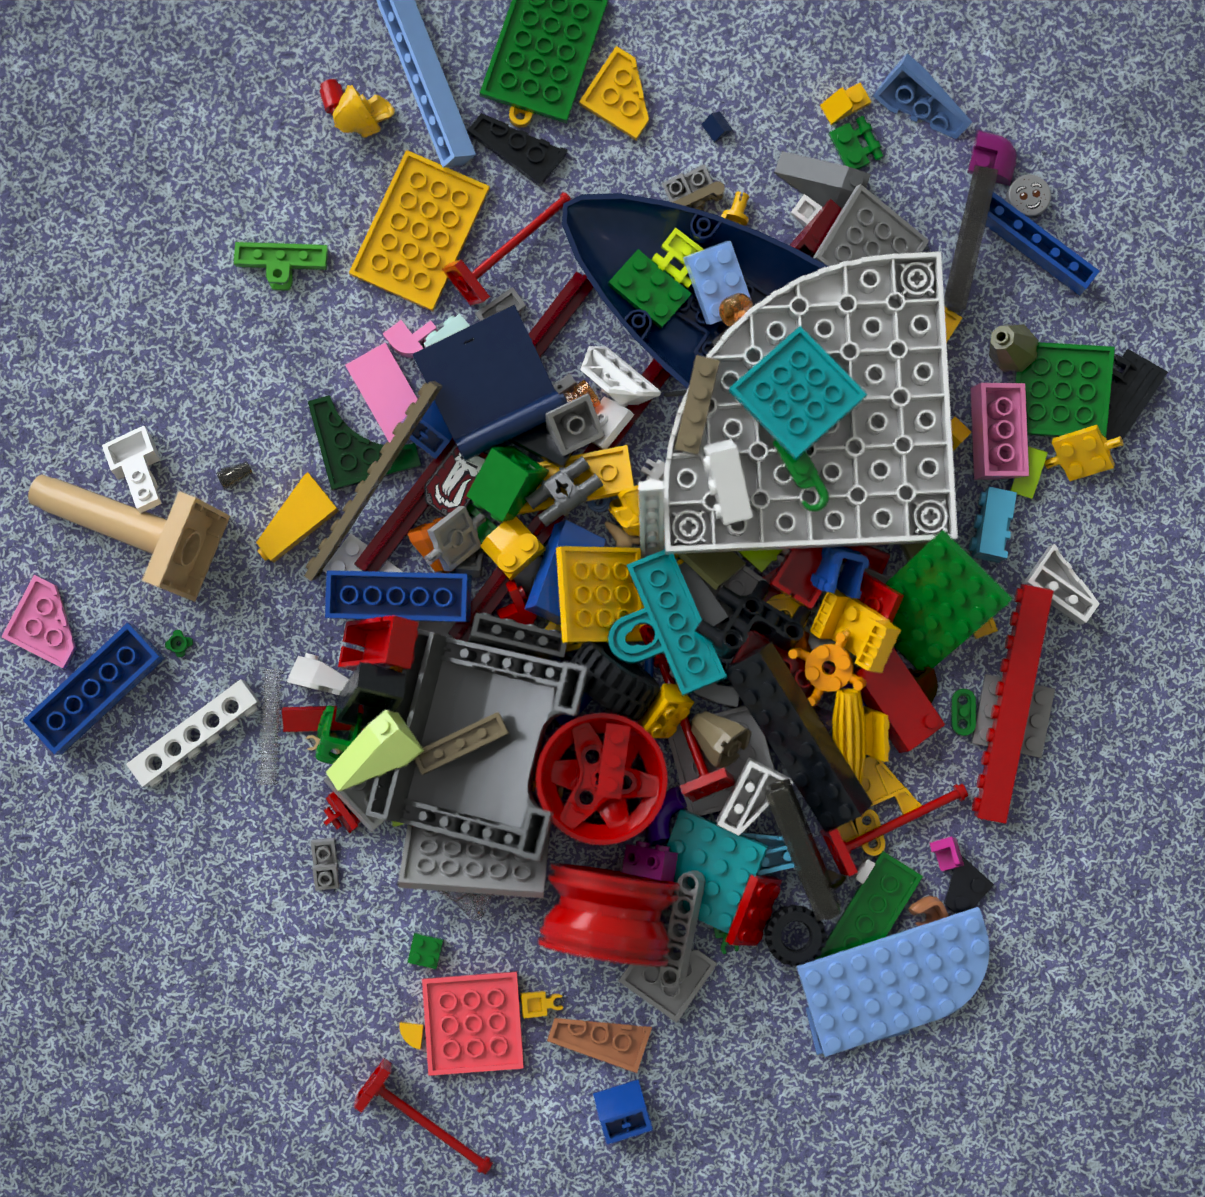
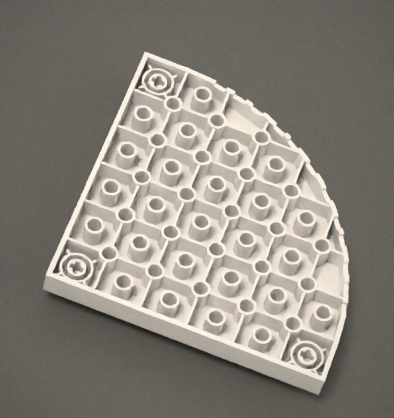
M941 252L862 257L861 259L844 261L827 268H821L806 276L803 275L781 289L775 290L767 298L750 308L724 333L714 348L707 354L706 357L720 360L699 454L694 455L674 450L688 389L678 409L668 444L664 470L665 554L929 543L942 529L954 541L958 539ZM799 326L867 393V397L806 450L829 494L826 507L816 512L809 511L802 505V501H806L810 505L819 503L820 496L815 487L802 489L794 483L772 444L775 439L729 392V388ZM731 439L738 449L753 518L724 525L721 518L717 519L714 505L717 504L715 495H711L708 481H711L709 472H706L703 458L705 454L702 446Z

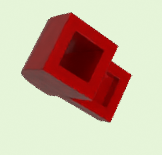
M514 580L505 583L513 603L497 610L499 618L512 619L517 623L525 625L533 624L536 614L525 610L529 596L526 597L522 585L517 587Z

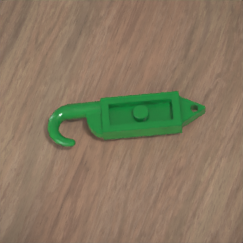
M775 440L772 444L794 483L802 489L815 487L820 496L818 504L810 505L806 501H802V505L809 511L816 512L822 510L828 503L829 494L808 453L805 451L794 460Z

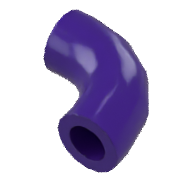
M679 786L666 791L665 799L658 814L646 827L647 841L650 843V846L668 843L671 818L676 812L687 807Z

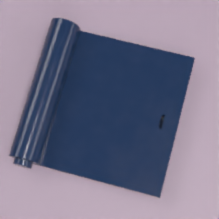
M515 304L412 354L425 382L428 384L431 381H436L443 386L434 401L464 461L545 423L546 413L568 403L564 394H558L554 389Z

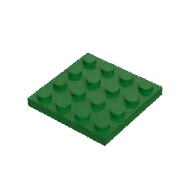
M1038 342L1036 348L1037 359L1025 370L1016 374V383H1025L1027 435L1059 437L1098 425L1101 434L1106 438L1115 347Z

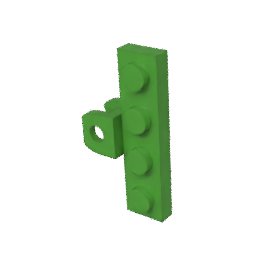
M235 242L234 266L266 268V278L272 290H290L293 283V269L327 270V245Z

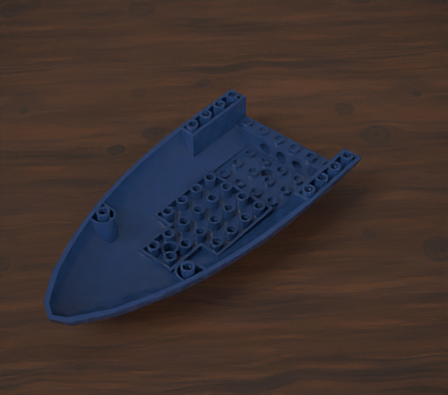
M622 193L581 194L563 204L562 227L576 261L600 298L631 336L687 389L690 385L696 355L706 357L714 348L711 344L712 341L743 313L735 316L730 315V318L711 325L706 324L701 308H695L692 304L697 299L693 285L691 284L687 288L680 283L691 293V296L660 330L652 323L650 315L645 310L635 309L608 286V282L638 249L650 259L656 253L664 258L667 252L661 246L675 228L703 249L725 241H731L753 306L767 298L775 290L781 289L797 278L814 273L821 268L829 267L798 249L760 231L712 213L669 201ZM673 258L670 262L680 271L684 267V265L681 264L675 258Z

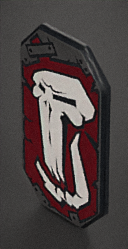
M455 444L424 485L426 504L444 517L458 506L467 507L472 500L466 495L490 450L464 461Z

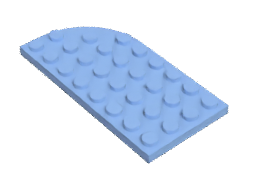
M976 907L796 966L824 1056L836 1054L939 1020L954 1013L966 1004L981 985L989 962V939L981 910Z

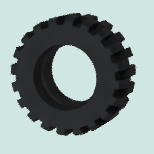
M589 641L583 643L570 662L589 668L583 692L602 706L610 709V711L630 720L636 721L641 719L659 693V683L647 671L643 670L638 664L620 661L613 655L610 647L602 642Z

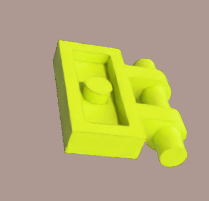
M675 228L661 246L667 252V255L663 258L656 253L651 260L658 265L659 269L665 270L674 277V280L679 284L682 283L685 287L689 288L692 283L690 278L686 276L688 271L683 257L704 249ZM673 258L684 265L681 271L670 263Z

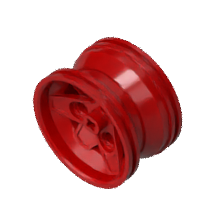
M610 713L584 715L563 725L546 743L537 765L536 787L538 797L543 809L553 812L552 823L566 835L588 844L610 845L620 843L642 832L658 814L667 790L666 763L655 739L636 722ZM606 723L631 726L624 775L631 779L632 784L628 789H622L621 799L596 796L598 785L596 784L597 778L595 775L600 772L603 743L597 734H605ZM574 743L577 759L560 761L564 752ZM589 750H595L599 754V760L594 764L587 762L585 758ZM637 753L644 763L646 773L631 768ZM556 784L572 790L565 806L558 795ZM583 791H590L593 794V801L588 805L582 804L579 800V796ZM642 797L636 809L628 815L626 798ZM597 810L606 824H592L584 820Z
M551 863L550 869L554 870V874H549L548 880L559 892L560 900L544 918L543 927H540V934L544 935V937L538 938L540 946L568 954L612 962L645 966L668 965V959L664 955H668L670 952L668 947L669 937L663 922L660 920L662 910L678 900V895L674 893V890H679V883L602 868Z

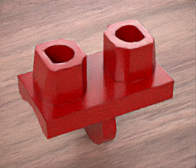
M334 792L329 794L326 801L330 807L324 810L328 819L323 823L325 826L332 823L336 830L341 828L343 824L348 833H351L358 827L361 821L352 811L348 812L344 806L345 803Z

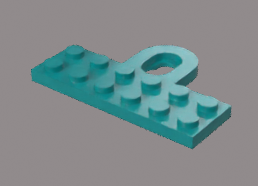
M664 549L627 564V569L644 608L618 619L612 625L608 641L613 655L622 662L636 664L664 653L682 696L727 678L712 642L695 632L702 618L674 554H665ZM637 625H649L655 632L654 640L648 645L642 646L637 644L631 646L625 641L626 635L632 632L633 628Z

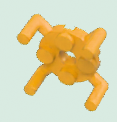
M841 631L836 634L835 638L837 641L835 644H823L811 652H807L799 647L788 652V656L791 659L798 657L806 661V678L815 687L812 695L807 698L811 706L819 702L824 691H837L847 685L848 682L852 683L853 688L858 691L867 684L865 679L853 674L854 666L852 659L844 648L849 638L847 631ZM826 661H832L835 664L836 670L833 674H828L824 671L823 665Z

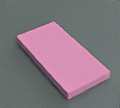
M383 343L345 366L387 440L391 442L395 436L392 434L393 430L407 416L405 412L410 404L416 403L418 399L386 343Z

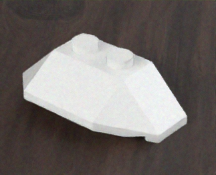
M588 347L580 370L598 385L603 393L610 395L616 404L624 407L638 405L660 396L661 391L608 347Z

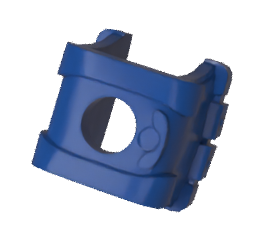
M844 546L823 547L820 565L816 573H812L810 579L812 585L821 591L835 593L837 588L848 597L860 599L863 592L860 590L864 569L869 566L868 558L863 556L862 553ZM846 558V563L838 578L842 560Z

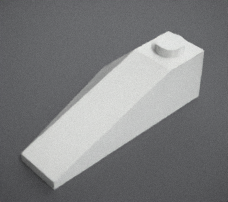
M305 653V657H297L287 682L340 695L349 678L324 662L318 661L319 656Z

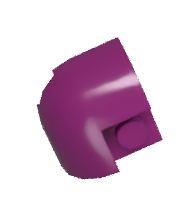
M978 130L967 173L989 178L988 181L1011 186L1016 167V149L1011 141L1005 137Z

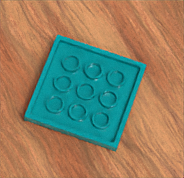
M801 326L729 388V392L794 460L800 457L867 397V393Z
M681 809L667 844L670 847L669 852L678 853L674 882L678 883L679 877L689 871L697 870L701 872L705 878V886L698 920L728 933L750 875H758L769 846L742 834L738 836L717 825V823ZM688 877V885L695 888V880L692 877ZM684 900V901H683V907H684V909H685L686 911H690V909H691L690 903H689L688 901Z

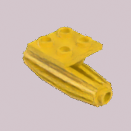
M843 688L836 691L832 716V739L861 784L866 755L883 762L889 761L890 745L888 742V730L890 723L887 714L863 705L860 690Z

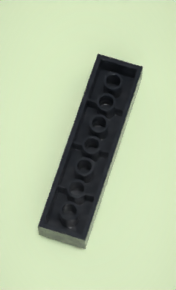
M772 642L736 660L724 670L825 832L861 817L872 806V801Z

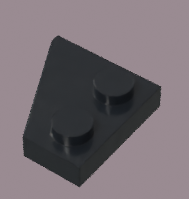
M963 856L964 866L954 868L944 904L955 914L973 909L994 885Z

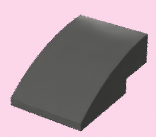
M670 669L669 675H670V676L674 679V681H675V678H674V676H673V674H672V671H671V669ZM716 682L692 692L693 695L717 705L730 708L738 707L739 694L734 687L717 685Z

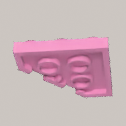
M34 575L2 638L66 669L76 650V645L58 587Z

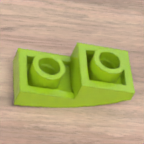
M1028 446L1029 476L1014 478L1010 491L1033 499L1048 452Z

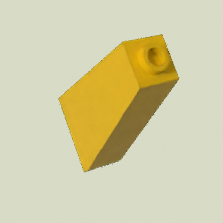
M308 472L301 478L256 542L260 547L257 551L265 561L269 559L275 563L339 512L338 508Z

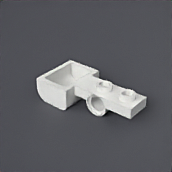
M145 426L102 445L112 473L118 480L126 477L136 509L140 514L162 504L156 489L158 488L157 482L149 469L150 465L161 459L156 445Z

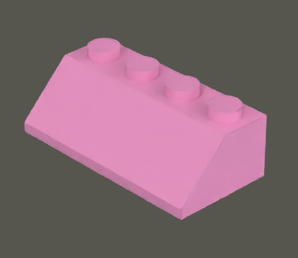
M980 383L972 387L971 412L974 480L1028 477L1025 383Z

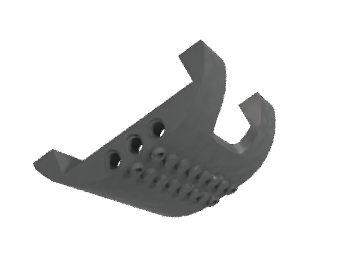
M417 629L418 638L415 641L413 651L414 661L410 669L402 670V673L406 674L404 699L395 712L400 714L421 747L428 746L496 712H500L509 734L425 775L421 774L415 759H413L404 767L390 770L381 776H375L365 815L404 823L541 861L553 812L542 809L535 802L532 793L533 778L548 725L560 715H578L589 668L466 642Z

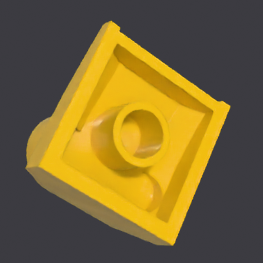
M517 517L500 524L480 545L510 580H513L546 550Z

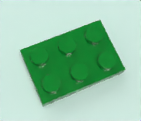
M639 249L608 282V286L635 309L645 310L650 315L652 323L660 330L691 296L687 289L665 271L659 269L658 265Z

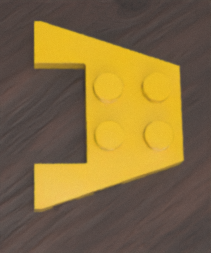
M871 756L866 757L861 785L872 801V806L891 797H895L902 815L922 806L881 760ZM853 821L837 827L843 841L848 842L859 836Z

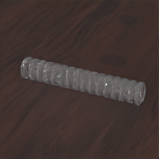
M266 668L262 670V673H265V677H262L264 692H261V695H264V697L261 699L263 714H260V717L263 718L260 721L262 736H259V739H261V743H259L261 750H259L258 754H261V758H258V761H260V765H258L260 773H257V776H260V780H257V783L259 785H276L279 782L276 780V777L279 776V773H277V769H279L277 762L280 759L277 758V755L280 754V751H278V747H280L278 740L281 737L278 736V733L281 732V729H279V725H281L279 718L282 717L279 711L282 710V707H280V703H282L280 696H283V693L280 690L283 689L281 674H284V671Z

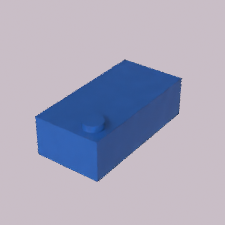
M568 520L554 524L525 610L561 626L556 548L560 546L604 547L606 539Z

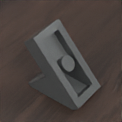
M480 547L456 567V574H469L473 578L482 577L485 551Z

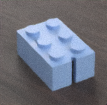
M725 241L683 257L706 324H714L730 318V315L735 316L753 307L731 241Z

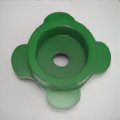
M175 630L169 640L166 641L165 647L175 652L176 656L181 658L185 656V651L188 647L193 645V639L184 636L181 630Z

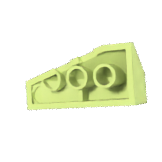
M385 710L366 726L326 773L336 789L343 791L375 776L384 775L390 770L406 766L424 750L400 714Z

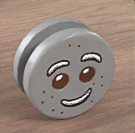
M1031 174L1023 175L1011 184L1007 190L1005 201L1029 219L1034 220L1041 216L1049 206L1051 191L1046 181L1041 177Z

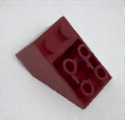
M829 199L793 240L790 246L813 258L842 208L832 199Z

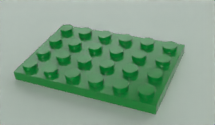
M512 0L479 93L480 97L567 124L609 0Z
M943 529L885 583L904 595L892 622L893 625L901 630L894 647L917 670H924V667L927 666L934 668L1013 599Z

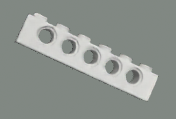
M240 679L126 765L142 787L150 785L153 788L163 781L161 776L169 771L171 774L182 766L180 762L187 757L192 759L201 752L199 748L204 744L211 745L220 738L218 734L223 730L230 731L239 724L238 719L242 716L249 717L258 710L257 705L261 702L246 681ZM235 700L239 708L237 712L232 714L228 709V705L231 701ZM216 714L220 722L217 727L213 728L209 720L212 715ZM197 728L200 731V738L194 742L190 734L193 729ZM175 743H179L181 746V752L177 756L171 750ZM156 757L162 760V766L158 770L152 764Z

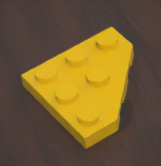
M616 46L580 99L579 105L637 141L649 123V117L636 59Z

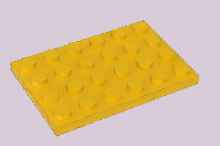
M406 150L352 264L349 275L433 312L449 279L442 269L447 264L457 261L490 190V186L447 167L443 168L442 165Z

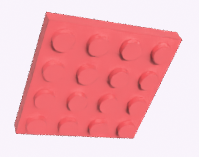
M517 971L422 979L428 1076L524 1069Z

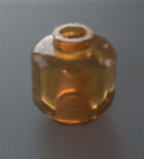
M736 293L727 297L719 306L720 318L726 325L731 327L754 306L752 300L742 293Z

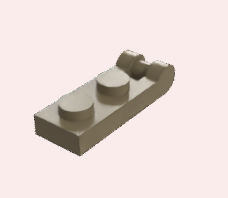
M717 181L672 203L699 210L706 205L705 202L711 199L714 201L721 200L724 195L725 186L722 182Z

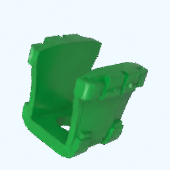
M334 706L326 707L318 724L317 737L320 739L315 753L317 760L334 764L342 753L334 754L330 750L339 749L344 752L358 737L362 730L360 728L362 713L358 712L356 727L352 726L348 739L343 740L329 736Z

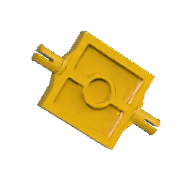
M1098 425L1053 438L1052 445L1056 451V456L1046 459L1044 464L1047 469L1060 465L1064 469L1069 482L1110 470L1115 466L1111 456V449L1123 446V440H1121V436L1107 440L1101 434Z

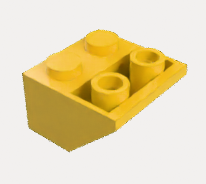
M664 683L648 710L638 720V724L653 738H669L676 732V727L681 720L689 715L690 708L694 702L688 695H681L677 684Z

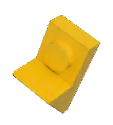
M860 82L846 90L843 87L825 100L820 107L830 125L870 105L872 101Z

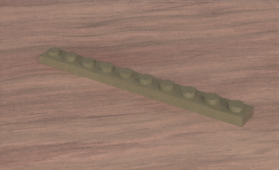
M438 382L424 383L418 392L420 397L416 403H411L405 412L407 417L404 422H399L393 430L392 434L395 436L391 442L384 444L380 451L382 456L378 462L374 461L367 471L369 476L356 487V496L353 501L350 499L344 506L342 511L345 513L342 518L337 519L331 526L330 530L332 533L329 538H324L318 547L320 552L316 558L312 557L307 563L306 568L308 570L304 576L310 581L318 579L322 574L323 568L337 551L443 386Z

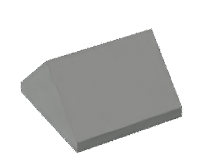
M588 393L546 413V429L563 456L605 436Z

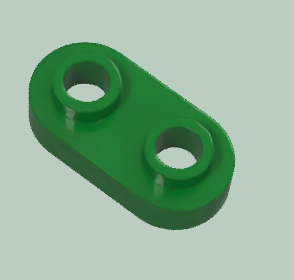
M959 689L951 697V728L957 735L966 736L971 734L976 727V697L969 689ZM961 696H964L967 699L965 705H961L959 703V698ZM962 719L967 723L964 729L959 727V721Z

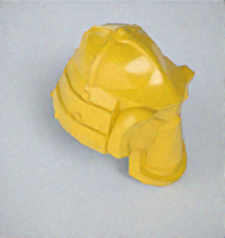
M348 85L339 101V105L333 112L334 127L343 133L356 132L361 134L362 137L367 138L380 132L381 127L378 123L391 118L395 110L391 103L383 97L375 94L367 100L363 94L360 95L353 85Z
M639 485L621 491L618 494L619 498L609 503L608 510L628 535L640 537Z

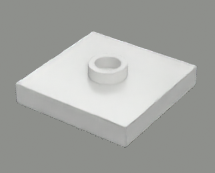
M605 396L594 408L605 436L591 442L603 450L610 446L634 416L629 409L616 404Z

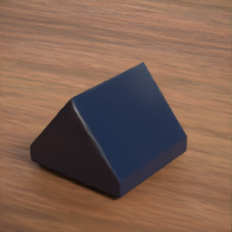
M721 112L711 113L701 124L714 143L733 131Z

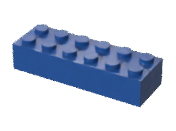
M327 570L325 618L361 620L396 615L413 621L470 623L472 575Z
M127 622L28 714L23 721L54 755H62L153 671L165 657L134 624Z

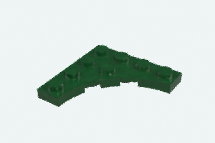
M330 395L308 401L331 490L342 489L359 484L362 480L365 481L369 476L367 471L374 461L378 462L382 456L380 451L384 445L372 442L348 427L338 414ZM415 443L407 444L403 447L385 476L422 466Z

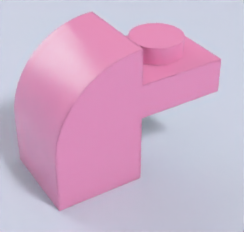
M400 320L385 331L383 335L398 354L414 358L412 354L423 349L421 345L426 342L425 338L435 330L438 332V330L430 320L412 334L403 321Z

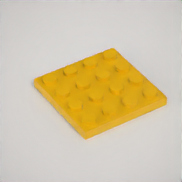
M560 546L556 548L562 643L609 642V631L618 619L644 608L627 569V564L641 559L640 548ZM645 624L635 626L632 632L626 635L625 641L644 642L639 628Z

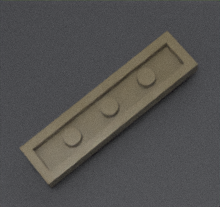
M696 355L674 449L676 451L694 455L699 454L720 360Z
M496 712L423 747L424 751L415 758L421 774L425 775L508 735L509 732L500 712Z

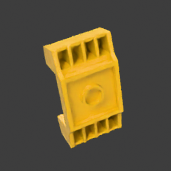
M837 588L835 593L826 592L810 629V632L817 638L832 639L835 642L837 641L835 638L837 633L847 631L849 638L844 648L857 656L855 663L867 671L879 673L883 672V668L888 661L887 659L901 632L889 619L860 600L846 596Z

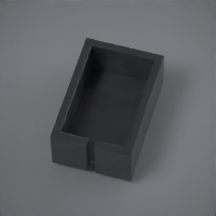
M360 662L338 697L335 722L356 727L359 704L363 705L360 728L364 729L385 710L395 712L404 699L406 674L395 669H386L375 666L372 663Z

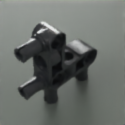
M760 580L752 593L745 596H740L723 585L715 598L733 608L732 611L734 613L724 629L720 630L702 619L695 632L711 641L717 655L723 659H731L739 651L749 636L747 633L751 630L762 634L769 639V642H772L782 650L789 651L803 637L804 624L811 611L806 606L801 605L797 608L793 617L790 618L764 601L771 589V585L764 580Z

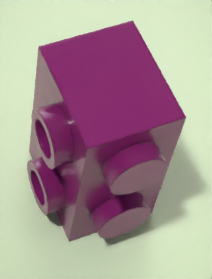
M636 841V845L626 844L622 873L674 882L678 853L669 852L670 847L656 845L655 849L650 848V843Z

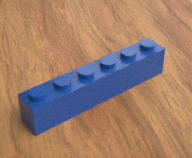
M989 188L986 189L969 213L1079 296L1100 272Z

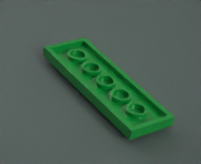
M882 851L875 860V866L864 884H860L825 941V948L821 950L822 954L814 960L886 937L923 876Z

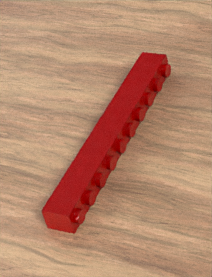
M1021 584V587L1017 588L1015 592L1014 602H1017L1016 611H1012L1010 616L1012 631L1011 635H1007L1005 641V649H1008L1007 656L1001 661L1000 672H1003L1001 682L998 681L995 695H998L997 705H993L991 710V718L994 719L992 728L987 730L986 742H989L987 751H984L982 755L983 774H979L977 779V788L980 789L978 798L974 797L972 803V811H975L974 815L979 819L1005 824L1007 822L1054 591L1051 589Z

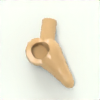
M609 521L605 522V527L612 535L616 547L631 548L633 544H640L639 536L628 535L623 528Z

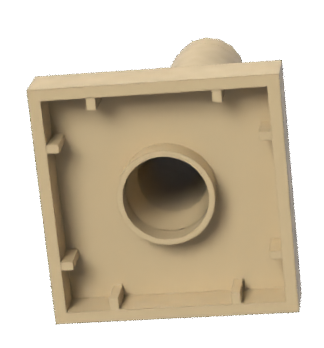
M46 475L37 476L28 492V500L31 505L152 554L142 581L194 602L197 599L230 518V515L194 496L180 491L176 496L167 519L148 512L140 514L135 507Z

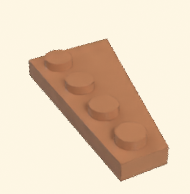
M554 1018L547 1042L637 1073L652 1027Z

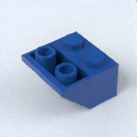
M433 401L409 439L436 459L450 442L452 436L435 401Z
M639 1079L593 1093L607 1145L653 1130Z

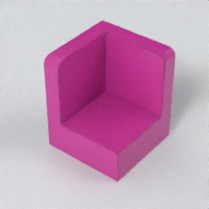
M951 836L929 843L931 851L936 853L941 871L964 866L957 838Z

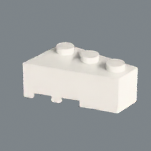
M731 439L702 446L705 454L703 458L706 472H709L711 481H708L711 495H715L717 504L714 505L717 519L721 518L725 525L753 518L737 446Z
M1053 544L1046 549L1023 584L1054 590L1051 605L1079 625L1087 623L1100 603L1085 583L1079 579L1070 563L1060 554L1057 546Z
M748 757L716 820L717 825L739 836L762 811L772 804L793 783L792 779Z

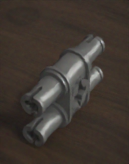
M582 456L568 467H560L557 473L546 481H542L541 487L525 497L533 510L548 498L555 499L552 506L538 515L546 527L562 515L568 516L569 512L583 502L586 503L587 497L603 486V483L596 474L579 486L573 484L575 478L590 469V466ZM560 487L567 491L568 496L561 492Z

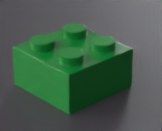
M415 932L407 963L437 969L444 939Z

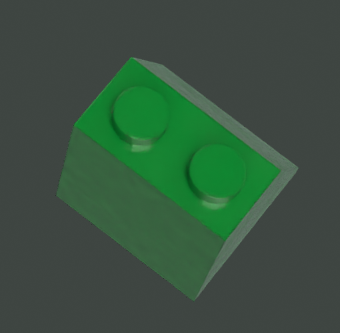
M514 446L491 448L466 496L473 500V505L490 512V516L494 520L499 522L513 520L527 502L525 497L538 488L549 470Z

